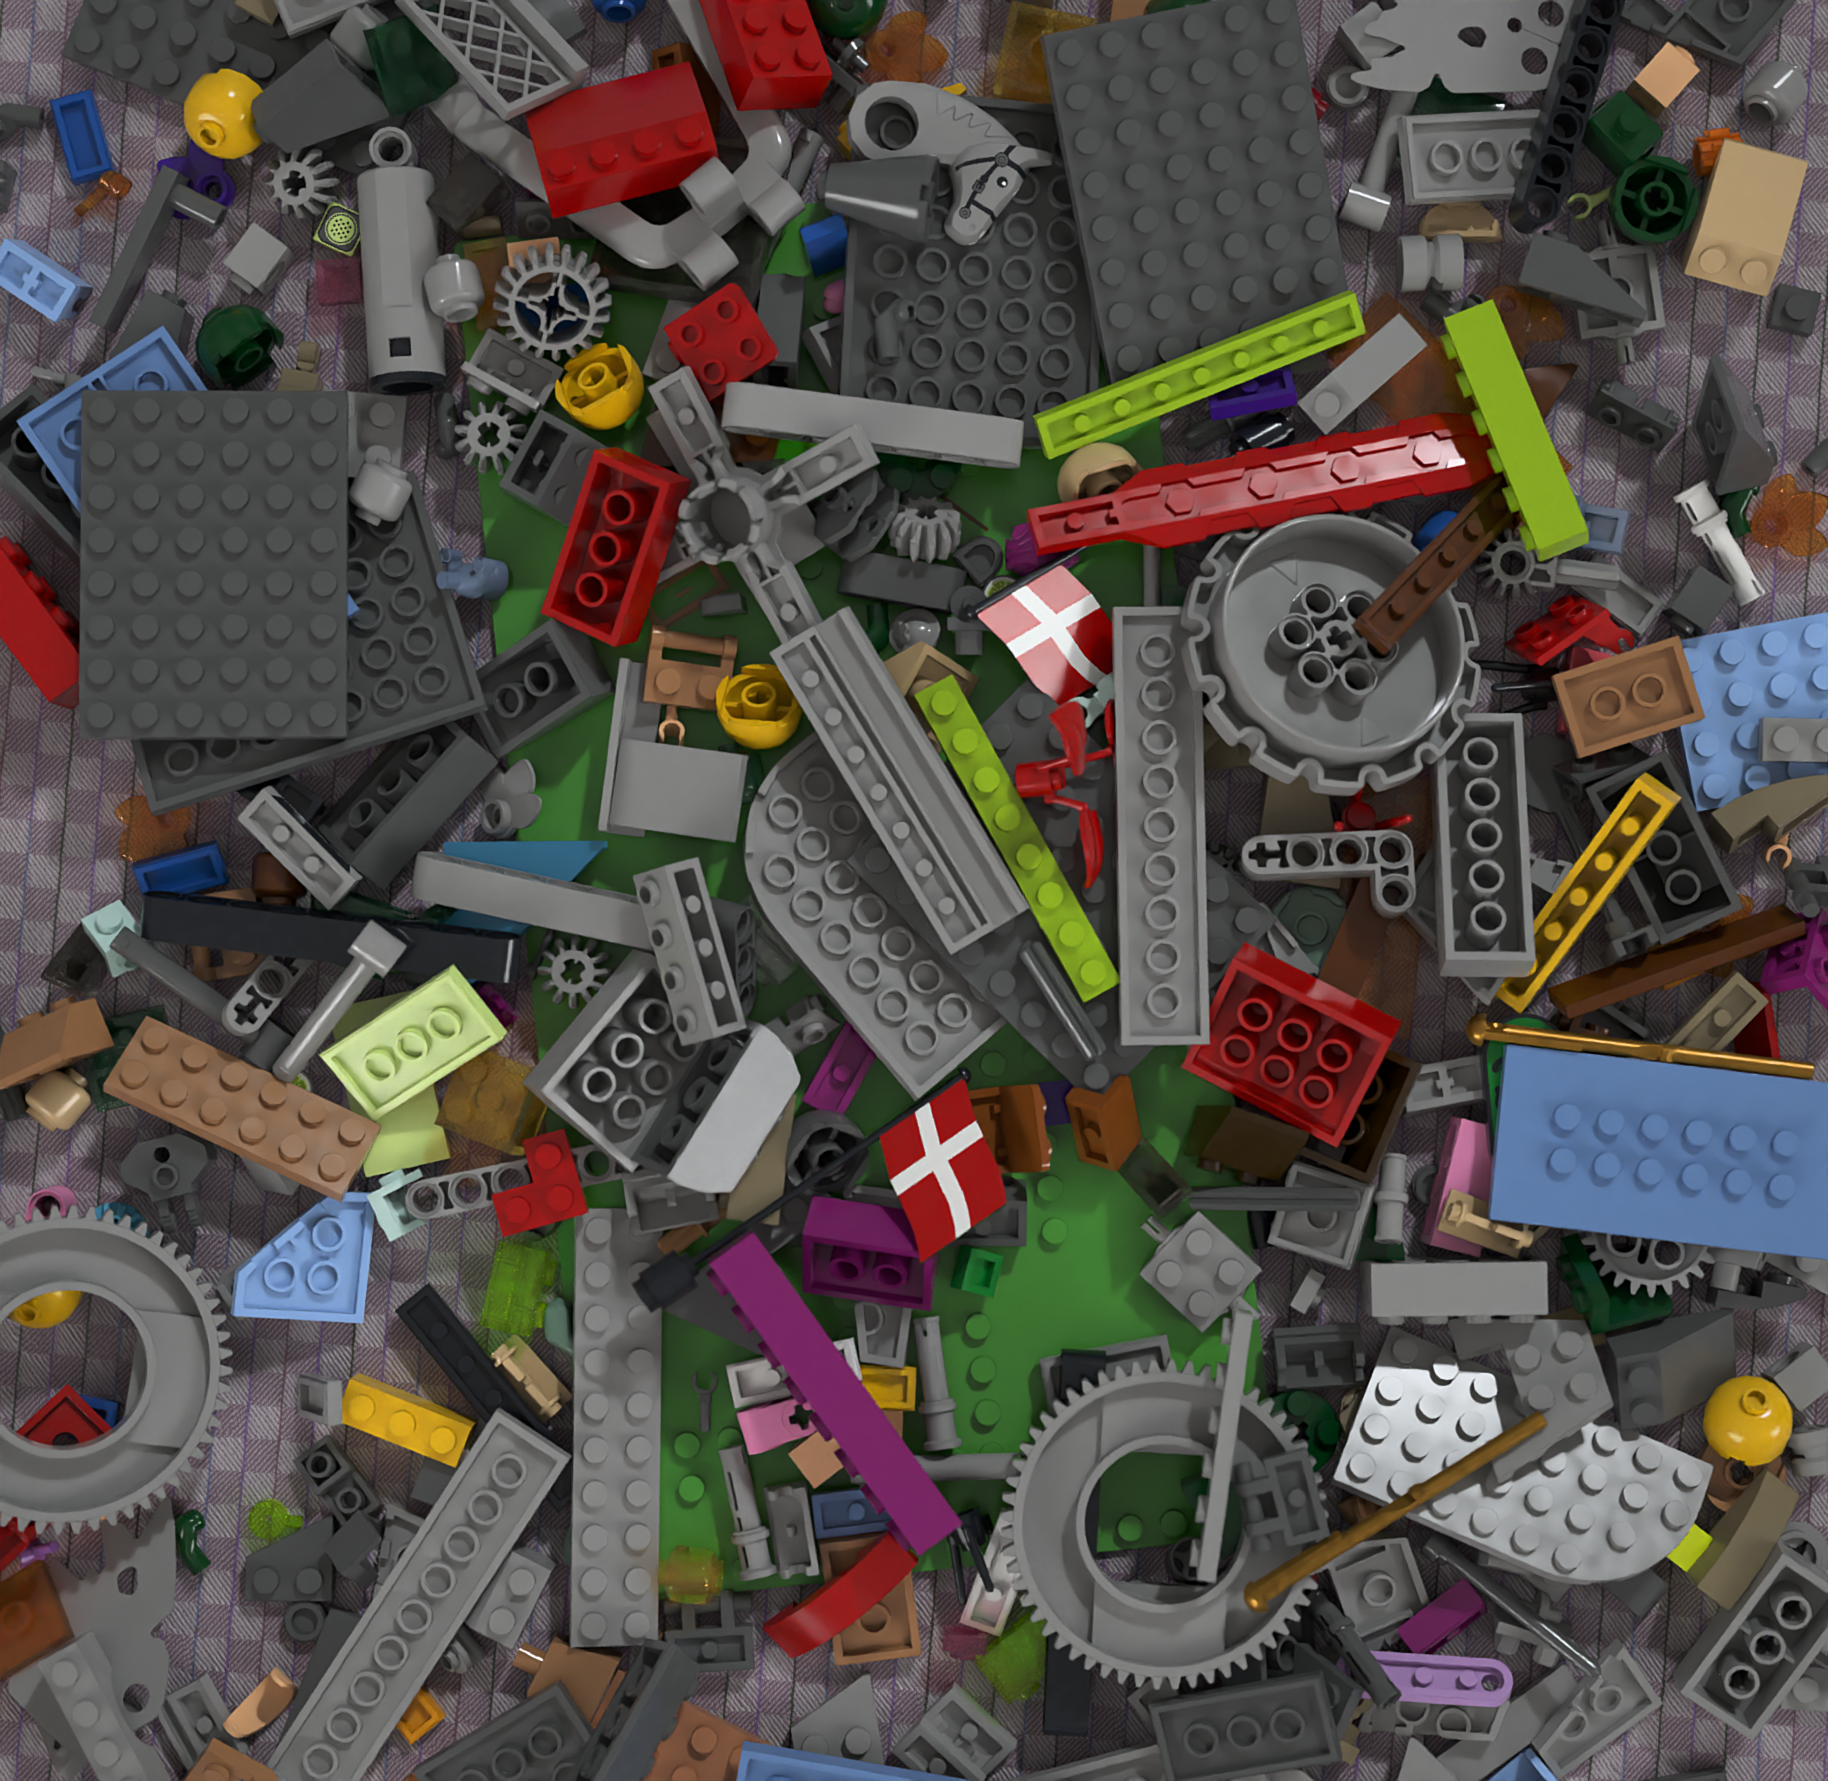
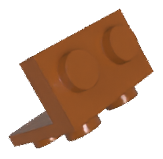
M1007 1085L968 1090L976 1122L999 1167L1000 1173L1048 1171L1052 1148L1046 1136L1044 1120L1046 1101L1039 1085Z

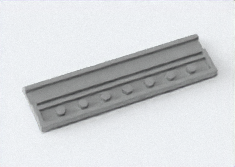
M849 606L840 609L836 614L816 626L810 627L769 652L950 955L1030 908Z

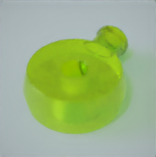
M268 1498L262 1499L252 1506L248 1515V1524L255 1536L271 1540L281 1536L287 1528L301 1530L303 1516L289 1515L283 1503ZM265 1515L271 1516L272 1523L266 1522Z

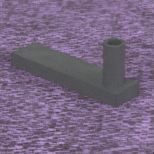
M163 165L89 321L106 330L117 333L175 210L217 230L226 217L227 207L187 187L189 178Z

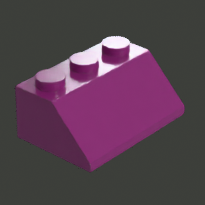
M812 1196L802 1234V1292L931 1311L939 1253L920 1266L919 1251L914 1231L903 1209L837 1198Z

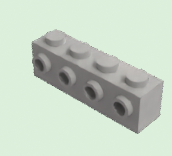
M698 857L634 875L633 879L637 889V898L644 913L649 931V940L654 948L661 973V982L667 993L673 1014L674 1027L678 1032L681 1045L684 1046L716 1038L747 1028Z

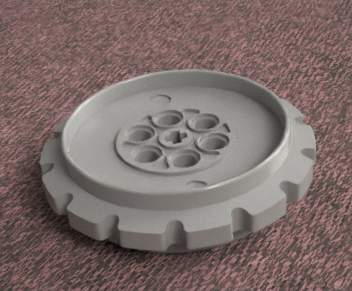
M1334 511L1299 517L1272 528L1259 530L1257 527L1242 529L1244 533L1237 530L1223 535L1199 566L1206 577L1197 576L1187 590L1183 604L1181 626L1192 632L1194 636L1185 642L1181 651L1191 689L1203 691L1210 698V701L1203 708L1204 715L1229 746L1234 747L1238 743L1246 744L1251 750L1250 764L1283 783L1290 784L1301 775L1308 780L1309 788L1312 792L1344 796L1355 795L1364 786V781L1368 782L1376 792L1396 787L1411 780L1423 769L1421 759L1428 764H1433L1449 749L1464 729V723L1458 715H1465L1475 705L1481 675L1480 665L1472 662L1468 657L1480 644L1471 608L1466 602H1457L1451 593L1457 586V581L1455 580L1384 655L1352 626L1356 619L1348 611L1354 612L1359 617L1421 553L1411 544L1412 533L1409 530L1376 512H1372L1364 520L1356 517L1354 511L1348 513ZM1307 603L1313 605L1317 609L1318 613H1315L1312 610H1310L1307 606ZM1284 634L1290 635L1295 640L1296 645L1290 643ZM1367 648H1370V649H1372L1373 651H1375V652L1377 653L1379 659L1376 658V657H1373V656L1369 653V651H1368ZM1303 672L1310 674L1316 683L1308 681ZM1345 679L1353 682L1357 690L1349 687Z

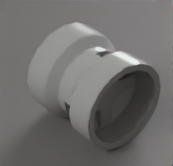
M1817 1424L1792 1428V1434L1787 1442V1446L1792 1448L1794 1458L1790 1462L1793 1476L1810 1477L1827 1474L1828 1425Z

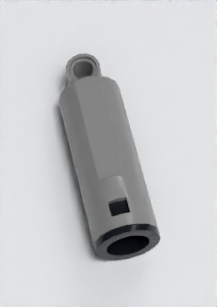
M385 127L373 135L369 144V152L375 163V168L363 172L357 178L369 390L378 394L398 396L429 394L441 391L447 386L443 317L435 315L431 310L423 282L426 271L435 265L434 261L439 257L434 176L427 170L417 168L418 153L408 135L397 127ZM402 146L404 148L401 158L397 161L390 162L384 160V155L390 147Z

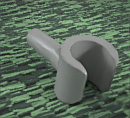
M34 366L32 369V376L64 386V389L81 379L76 374H58L38 366Z

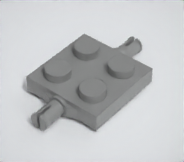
M1611 218L1607 221L1603 219L1596 222L1600 246L1585 253L1647 312L1644 321L1637 328L1573 308L1578 342L1599 339L1615 341L1617 365H1631L1636 363L1632 338L1641 333L1662 331L1666 328L1654 245L1641 244L1631 246L1617 243L1616 229L1611 222Z
M1196 1210L1183 1225L1171 1231L1153 1213L1147 1218V1221L1145 1220L1141 1224L1140 1228L1144 1229L1159 1244L1154 1256L1140 1269L1139 1274L1202 1333L1218 1316L1227 1313L1229 1310L1233 1312V1308L1250 1310L1255 1321L1259 1318L1261 1314L1242 1297L1246 1287L1262 1271V1268L1200 1210ZM1148 1222H1150L1158 1231H1156Z

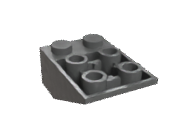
M540 409L501 479L499 486L504 493L569 528L593 451L608 447Z

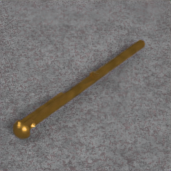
M1485 1013L1475 1014L1466 1024L1468 1039L1480 1047L1484 1039L1656 1060L1661 1063H1680L1811 1080L1814 1073V1064L1810 1062L1486 1022Z
M1539 1410L1425 1482L1409 1487L1407 1489L1409 1492L1342 1534L1337 1530L1330 1534L1329 1537H1325L1254 1583L1250 1580L1243 1591L1245 1604L1254 1612L1264 1613L1269 1611L1270 1609L1266 1604L1267 1601L1546 1427L1548 1424Z

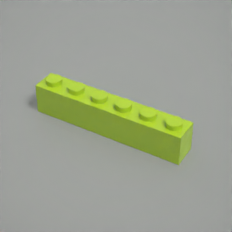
M1493 299L1444 318L1446 334L1440 336L1444 352L1448 360L1456 358L1461 372L1455 374L1458 386L1464 398L1472 396L1477 409L1471 412L1474 425L1479 436L1488 435L1492 448L1486 450L1487 456L1495 475L1503 472L1508 487L1503 488L1502 492L1510 512L1519 511L1524 523L1523 526L1518 527V531L1526 551L1535 550L1537 558L1541 562L1589 543V530Z

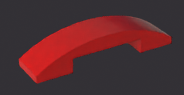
M888 1529L859 1551L853 1564L800 1604L794 1600L765 1622L762 1629L790 1658L807 1653L839 1634L875 1606L918 1564L919 1559L910 1549L904 1551Z

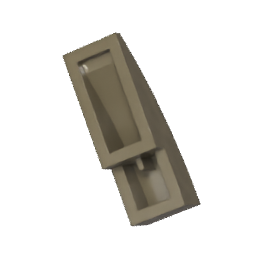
M1813 775L1789 779L1761 787L1740 796L1712 812L1706 830L1727 855L1761 832L1774 844L1828 806V775Z
M1764 1468L1709 1532L1714 1539L1713 1542L1686 1572L1695 1586L1730 1611L1749 1587L1777 1544L1799 1498L1798 1492Z

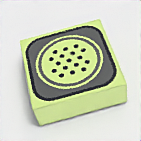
M335 202L330 203L313 240L354 260L361 246L359 213Z

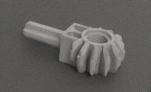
M1511 528L1503 530V544L1495 537L1489 544L1493 551L1485 548L1478 555L1480 559L1489 563L1479 564L1474 568L1475 574L1489 573L1490 575L1480 584L1483 590L1488 589L1493 583L1497 584L1498 588L1494 593V598L1500 600L1505 590L1510 589L1512 602L1520 600L1519 586L1530 596L1535 594L1536 590L1551 592L1554 588V583L1613 591L1617 588L1620 576L1619 567L1611 564L1558 558V555L1539 562L1535 550L1526 551L1520 535L1517 541H1513ZM1505 555H1516L1522 561V573L1515 576L1507 575L1500 567V559Z

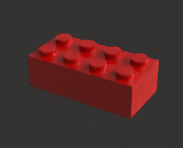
M699 0L737 111L817 107L833 74L806 0Z
M618 447L594 450L541 613L614 647L637 642L679 520V506L682 500L686 499L692 480Z
M7 536L0 537V637L48 702L72 710L79 704L80 622L69 610L64 612L54 600L59 597L57 591L44 576L39 578L30 569L29 565L33 563V560L19 542L13 544Z

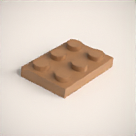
M1679 635L1551 676L1577 759L1705 718Z
M886 1531L819 1539L824 1583L826 1584L853 1564L857 1553ZM911 1571L875 1606L832 1638L836 1666L922 1655Z

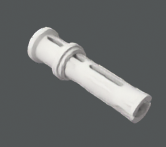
M1705 478L1679 492L1672 498L1675 503H1681L1693 524L1690 530L1693 535L1696 534L1697 537H1702L1729 585L1735 588L1733 594L1738 604L1743 606L1765 594V591L1754 576L1746 558L1725 523L1728 521V514L1726 510L1719 509L1708 489L1710 482L1708 478Z

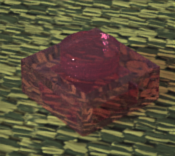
M358 257L315 261L318 303L321 307L364 303L361 261Z
M944 1625L942 1651H949L951 1658L966 1661L975 1660L976 1655L986 1656L987 1632L975 1628Z

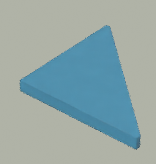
M608 841L444 842L445 855L575 882L584 873L583 871L608 848ZM444 906V924L506 931L519 934L522 937L533 926L527 923ZM466 979L471 987L480 982V980Z

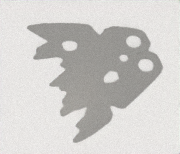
M1395 0L1397 6L1393 9L1382 11L1377 21L1369 22L1365 26L1364 33L1384 38L1403 46L1405 49L1392 57L1370 59L1371 69L1352 73L1350 79L1358 84L1372 88L1417 93L1429 88L1436 74L1440 76L1443 85L1452 93L1528 92L1546 89L1559 51L1557 44L1562 42L1574 0ZM1554 1L1561 6L1564 17L1560 25L1549 27L1541 22L1538 10L1542 3ZM1517 18L1520 20L1522 28L1519 32L1515 33L1509 30L1507 26L1509 19ZM1466 27H1480L1486 34L1483 46L1479 48L1467 45L1458 38L1460 31ZM1536 48L1545 54L1547 67L1544 72L1534 75L1524 69L1521 60L1526 50Z
M169 1497L164 1498L160 1502L139 1539H135L123 1523H117V1525L112 1526L108 1521L104 1520L102 1522L101 1533L105 1553V1567L100 1574L90 1569L85 1578L79 1580L57 1559L52 1558L50 1574L42 1580L40 1589H33L25 1584L17 1588L10 1585L0 1586V1597L6 1605L12 1627L0 1626V1672L14 1668L8 1684L9 1694L62 1746L78 1756L86 1755L37 1662L55 1648L92 1629L112 1667L111 1682L114 1697L129 1728L132 1731L137 1730L157 1718L165 1699L170 1657L165 1647V1642L153 1637L151 1632L173 1611L176 1586L175 1521ZM129 1567H134L138 1573L137 1589L131 1595L122 1594L119 1592L118 1576ZM142 1684L149 1691V1701L141 1711L136 1713L130 1712L124 1706V1694L132 1685Z

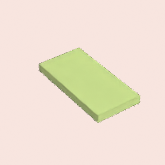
M453 964L324 1048L320 1056L369 1117L375 1121L502 1040L507 1031Z
M413 990L353 1003L333 1029L335 1041ZM435 1083L374 1121L381 1125V1130L363 1162L365 1176L371 1177L396 1171L400 1168L405 1169L452 1158ZM346 1088L351 1111L372 1120Z

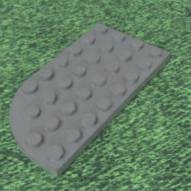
M815 730L774 766L756 792L748 812L743 836L745 876L754 903L763 920L775 936L916 1101L1002 1028L1007 1021L846 863L876 830Z
M1390 1325L1384 1336L1330 1484L1385 1507L1409 1492L1407 1490L1409 1487L1425 1482L1485 1444V1441L1495 1438L1525 1419L1526 1415L1514 1379L1470 1359L1460 1361L1458 1354ZM1599 1416L1567 1438L1565 1436L1546 1449L1545 1454L1534 1462L1529 1461L1513 1472L1514 1475L1508 1480L1501 1483L1498 1482L1492 1461L1404 1516L1550 1580L1577 1585H1590L1591 1583H1604L1616 1580L1619 1582L1647 1571L1680 1544L1697 1518L1714 1465L1631 1429L1621 1431L1619 1424Z

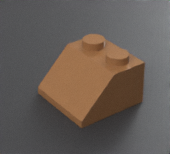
M75 995L51 1004L52 1012L45 1016L42 1011L19 1019L18 1024L20 1028L3 1036L0 1051V1090L39 1079L42 1074L56 1069L61 1071L114 1046L95 997L77 1002Z

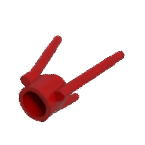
M1362 787L1355 795L1350 796L1349 805L1345 807L1338 821L1334 823V829L1336 830L1335 832L1388 830L1411 822L1412 816L1405 814L1384 821H1377L1373 808L1361 800Z

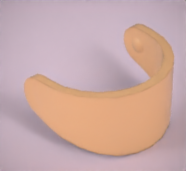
M276 1666L223 1722L225 1730L236 1738L247 1737L257 1733L276 1720L289 1707L296 1697L298 1687Z

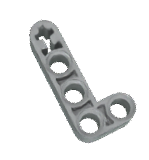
M1377 830L1260 835L1248 840L1239 855L1238 865L1240 871L1246 878L1253 881L1369 877L1372 907L1377 914L1384 918L1393 919L1400 917L1411 907L1415 900L1416 885L1413 846L1408 836L1401 831ZM1386 843L1397 846L1401 853V860L1396 863L1385 861L1380 854V846ZM1342 845L1352 847L1357 853V862L1351 865L1340 862L1336 855V848ZM1298 847L1309 849L1314 856V863L1306 867L1298 865L1293 860L1292 850ZM1280 848H1284L1282 860L1281 858L1269 859L1263 868L1258 867L1256 860H1249L1256 849L1261 850L1262 856L1267 858L1276 857ZM1280 860L1282 862L1283 868L1279 867ZM1393 886L1400 889L1404 897L1403 904L1391 906L1386 903L1382 895L1383 888Z

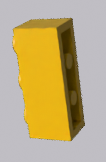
M361 1373L356 1374L349 1380L342 1398V1423L455 1468L463 1461L478 1422L477 1419Z

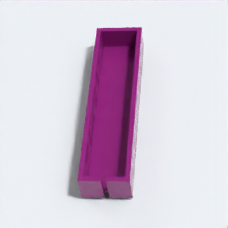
M749 1229L708 1258L706 1261L712 1269L705 1273L722 1297L728 1293L732 1295L737 1305L731 1311L748 1334L754 1329L760 1334L763 1340L757 1344V1347L774 1370L781 1365L789 1376L782 1380V1382L798 1404L802 1406L808 1401L815 1411L808 1418L826 1443L832 1438L836 1440L840 1448L833 1453L852 1479L859 1474L866 1483L859 1489L877 1514L880 1515L885 1510L892 1519L885 1523V1525L902 1549L906 1551L912 1546L920 1556L963 1523L754 1232Z

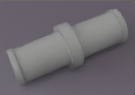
M1385 1153L1379 1166L1378 1191L1375 1192L1373 1202L1377 1204L1376 1236H1374V1241L1377 1243L1392 1245L1403 1243L1404 1206L1408 1205L1409 1195L1405 1193L1407 1156L1403 1154Z

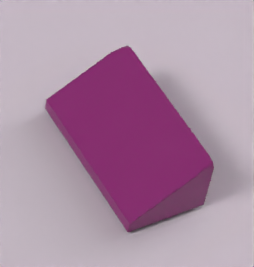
M1460 1579L1402 1624L1397 1631L1414 1654L1433 1655L1486 1614L1488 1608L1466 1579Z

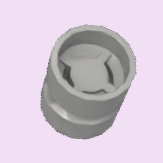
M1436 234L1430 242L1423 235L1399 236L1395 253L1398 291L1400 293L1424 292L1428 285H1432L1436 291L1460 290L1464 278V248L1461 235Z

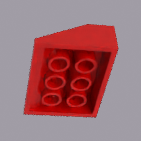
M690 61L570 91L524 112L553 219L679 187L682 181L710 158L715 156L719 159L707 111Z
M1244 942L1234 956L1209 1007L1210 1044L1191 1045L1181 1068L1301 1130L1310 1132L1309 1134L1338 1148L1402 1021Z

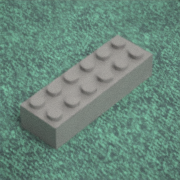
M1466 713L1465 715H1458L1464 723L1463 731L1449 749L1433 764H1430L1439 977H1527L1535 962L1522 713Z

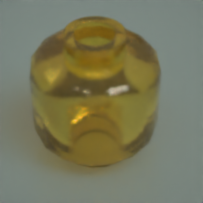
M678 1545L670 1553L669 1559H661L658 1584L666 1586L667 1597L672 1602L707 1605L713 1596H719L722 1590L724 1562L717 1560L716 1553L710 1548Z

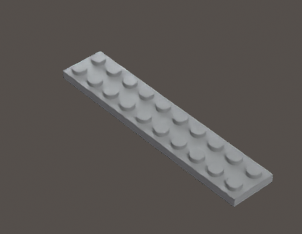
M1183 606L1112 608L1120 1046L1210 1044L1202 691L1191 689L1184 667L1181 648L1194 635L1181 626Z
M588 1207L589 1213L576 1216L574 1220L570 1647L642 1645L646 1638L658 1640L662 1309L658 1308L653 1313H650L631 1284L640 1278L638 1274L663 1257V1252L657 1244L658 1240L663 1237V1230L634 1236L627 1207Z
M501 1408L495 1411L265 1765L276 1773L278 1781H360L572 1455Z

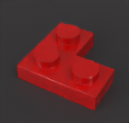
M566 1128L522 1140L533 1183L491 1195L503 1237L589 1213Z

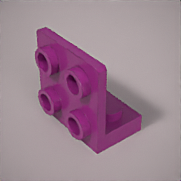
M1820 908L1819 914L1811 918L1806 917L1803 912L1796 913L1805 922L1806 934L1768 949L1760 985L1768 995L1807 987L1828 1011V914Z

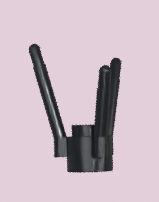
M1471 660L1479 664L1481 670L1524 674L1521 675L1520 681L1496 683L1491 686L1493 692L1521 691L1523 700H1530L1529 703L1501 713H1522L1524 715L1532 711L1547 710L1548 702L1558 701L1551 680V676L1559 674L1557 667L1543 668L1535 663L1519 664Z
M978 1507L957 1513L956 1515L963 1524L946 1536L950 1547L955 1586L960 1605H965L967 1598L959 1545H961L963 1552H971L986 1591L990 1593L994 1590L988 1568L980 1550V1546L987 1543L985 1534L990 1538L994 1526L989 1513L981 1516Z

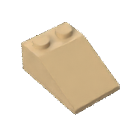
M1724 138L1680 258L1683 273L1767 297L1783 256L1809 162L1797 157Z

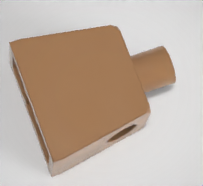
M556 1634L547 1652L523 1641L512 1665L535 1676L527 1691V1698L561 1678L590 1723L623 1653L604 1646L570 1647L569 1636Z

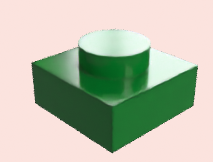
M961 1244L950 1287L993 1298L1004 1256Z

